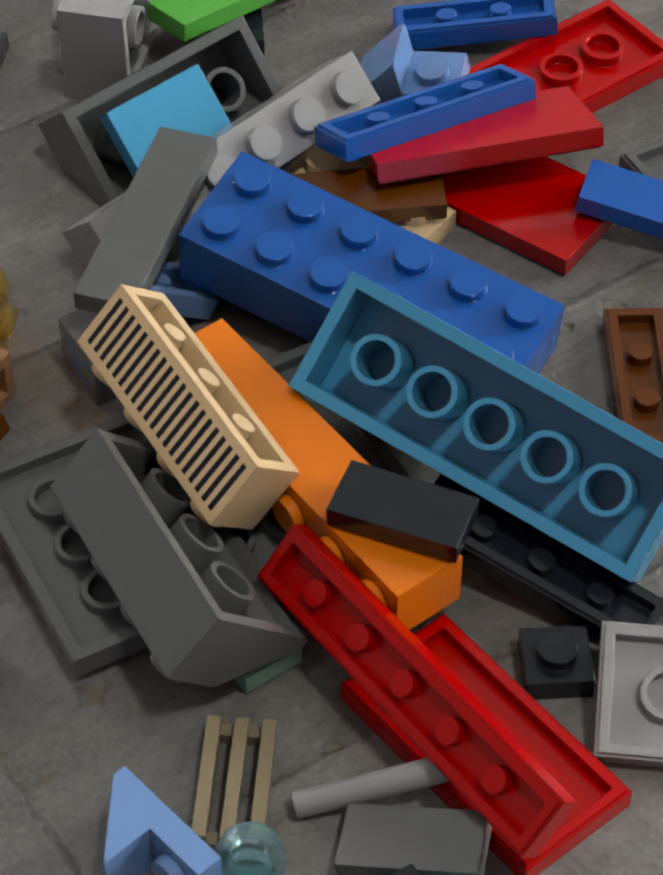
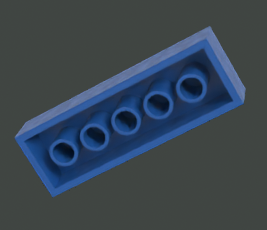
M241 151L178 234L180 278L309 342L314 340L351 271L538 374L557 346L565 308L564 304Z

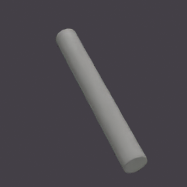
M423 758L292 791V799L297 818L301 819L346 808L348 803L362 804L447 783L449 780L428 758Z

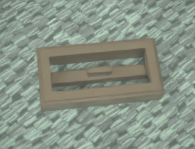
M207 715L191 829L213 850L264 853L277 741V719L263 718L262 726H252L249 724V717H235L234 724H223L220 715ZM221 743H231L220 832H209ZM247 745H260L249 835L236 834Z

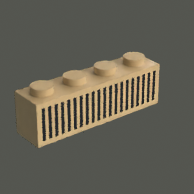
M121 284L77 341L92 361L91 368L93 373L101 382L113 390L125 407L123 412L126 419L135 428L144 433L157 451L156 459L159 465L178 480L191 498V509L203 522L213 527L253 530L300 472L166 295L161 292Z

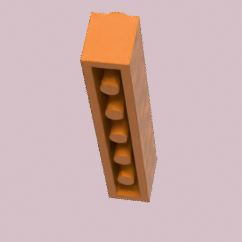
M223 318L195 332L194 334L300 472L271 507L274 517L281 528L288 533L294 523L309 526L409 630L460 599L463 560L461 554L457 562L452 563L327 524L326 509L351 460L367 465L370 464L293 388L288 386L289 384Z

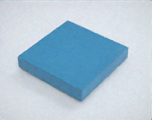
M198 64L99 117L133 178L160 127L210 137L231 123Z

